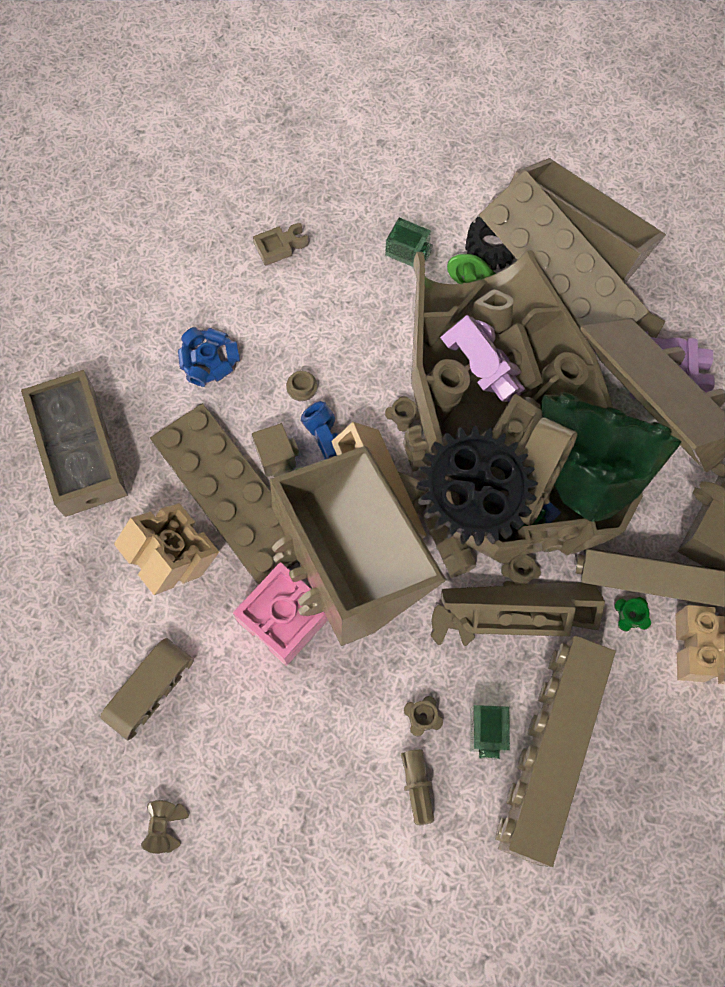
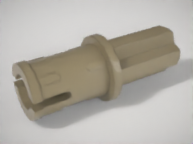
M422 749L401 753L407 784L404 786V791H409L414 823L419 826L431 824L434 822L429 787H432V782L428 781L424 752Z

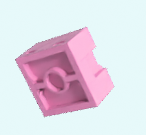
M280 562L236 608L233 615L243 628L252 636L256 635L269 647L270 652L287 666L328 619L324 612L312 616L300 615L298 609L302 606H300L298 599L304 593L311 590V588L302 580L293 582L289 575L290 570Z

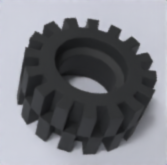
M479 216L476 218L475 223L472 222L470 224L465 250H468L467 254L476 255L483 259L488 265H491L492 270H496L497 265H499L500 269L506 267V263L510 265L513 262L515 256L504 244L500 248H490L482 243L481 240L485 236H496V234Z

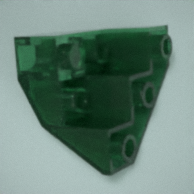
M560 392V395H544L542 399V418L545 417L577 432L575 444L554 486L563 503L590 522L610 519L638 498L682 442L671 435L672 430L657 422L651 424L627 416L618 409L612 407L603 408L582 401L567 392Z

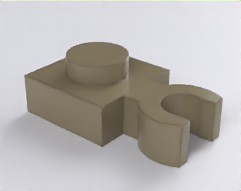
M301 223L291 225L288 231L284 233L279 226L253 236V243L265 266L292 256L291 248L302 249L309 245L307 235L296 237V235L302 233Z
M421 425L407 428V432L404 434L403 445L412 472L419 470L421 466H425L422 459L426 453H429L426 440L422 439Z

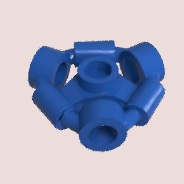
M192 327L181 337L183 343L182 347L178 349L179 367L185 371L187 381L192 384L205 387L208 382L214 380L219 382L233 372L232 367L236 362H240L237 341L230 340L227 333L212 328L206 331ZM225 345L228 361L220 360L218 355L220 346ZM194 365H204L210 368V373Z

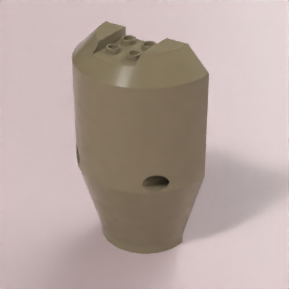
M527 250L514 264L495 275L463 284H443L428 279L425 276L423 252H417L413 262L416 275L411 386L429 453L433 454L431 447L435 441L443 445L442 438L446 433H449L455 439L458 428L462 427L467 436H469L473 426H477L480 436H484L488 428H492L493 431L509 403L507 400L501 401L495 392L484 391L477 383L482 378L472 373L470 360L459 347L457 350L450 349L440 338L466 315L473 318L472 309L474 302L492 289L503 292L513 298L511 327L516 323L524 325L543 383L520 397L533 398L540 404L541 410L544 411L541 419L545 417L577 432L575 444L549 494V501L560 512L565 513L568 521L523 526L520 530L511 527L513 534L505 539L499 533V540L495 544H491L487 536H485L483 543L480 546H476L474 537L470 536L465 545L499 563L507 564L516 556L541 551L552 552L559 550L567 556L602 544L625 532L643 497V493L596 354L540 268L533 250ZM454 459L458 468L470 470V464L466 459ZM498 467L490 468L495 478L505 479V473L502 469ZM445 476L447 481H453L449 476ZM473 480L472 483L475 484L474 490L481 491L478 487V481ZM453 491L446 493L450 503L454 505L463 504V499L458 493ZM483 501V507L487 513L491 515L498 514L495 503ZM456 532L452 537L460 541V533Z

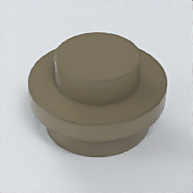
M297 371L288 378L286 389L292 399L307 401L316 394L317 381L309 372Z

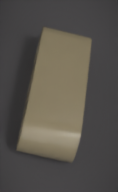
M545 417L537 423L522 454H528V457L522 463L523 466L535 468L527 479L538 482V485L533 490L528 491L537 497L533 504L526 505L532 510V513L527 518L520 517L523 523L528 526L532 525L540 514L577 438V432ZM504 490L503 494L507 496L508 492Z
M168 638L161 640L107 704L101 713L100 719L127 741L132 739L137 734L135 732L137 727L141 723L144 725L160 706L158 701L163 695L168 696L181 680L182 676L180 674L185 668L189 669L192 666L194 658Z

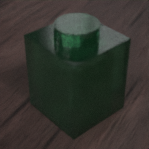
M399 217L386 239L385 256L413 267L416 253L423 252L425 261H427L433 248V244L429 243L431 230Z
M473 705L470 709V752H479V759H500V753L510 751L509 707Z

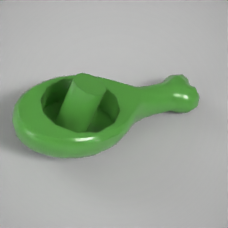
M472 254L455 255L447 264V271L450 277L459 284L482 280L497 274L483 259Z

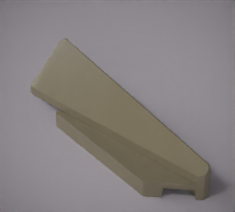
M581 582L446 588L441 590L444 608L447 611L450 610L470 634L570 637L572 626L599 630L605 600L596 585Z

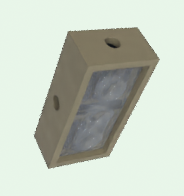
M80 370L21 389L52 499L58 510L67 517L128 496L94 387L85 371Z

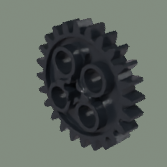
M473 426L469 436L466 435L462 427L458 428L455 439L449 433H446L442 438L443 445L436 441L431 447L433 454L426 453L422 459L427 466H421L417 472V475L426 479L419 481L416 485L417 490L426 492V494L420 497L418 503L430 505V508L424 515L425 518L433 516L438 518L434 526L435 530L446 525L448 527L446 538L448 539L456 532L460 533V541L463 545L470 536L474 537L476 546H480L483 543L485 536H487L491 544H495L499 540V533L507 539L513 534L511 527L518 530L523 526L524 523L520 517L527 518L532 513V510L526 505L533 504L537 499L535 495L528 491L533 490L538 485V482L527 479L535 468L524 467L522 464L528 457V454L517 456L514 452L518 447V443H512L510 446L505 445V433L500 435L497 440L493 439L492 428H488L484 436H480L477 426ZM454 459H466L470 464V470L458 468ZM498 467L502 469L505 473V479L495 478L490 468ZM445 476H449L453 481H447ZM473 480L478 481V487L481 491L474 490L475 484L472 483ZM499 490H505V491H507V492H508V495L505 496V495H504L502 492H500ZM450 491L458 493L463 499V504L454 505L450 503L446 493ZM483 501L495 503L498 508V514L491 515L487 513L483 507Z

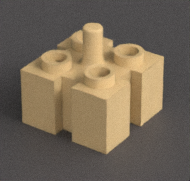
M180 503L161 508L156 517L152 512L131 517L114 543L115 547L129 564L138 565L141 568L138 576L153 595L174 588L178 581L184 584L201 577L219 553V550L204 532L197 534L192 528L195 521Z
M687 605L675 613L676 640L685 641V649L676 653L677 680L707 682L718 677V684H725V611L716 616L715 607Z

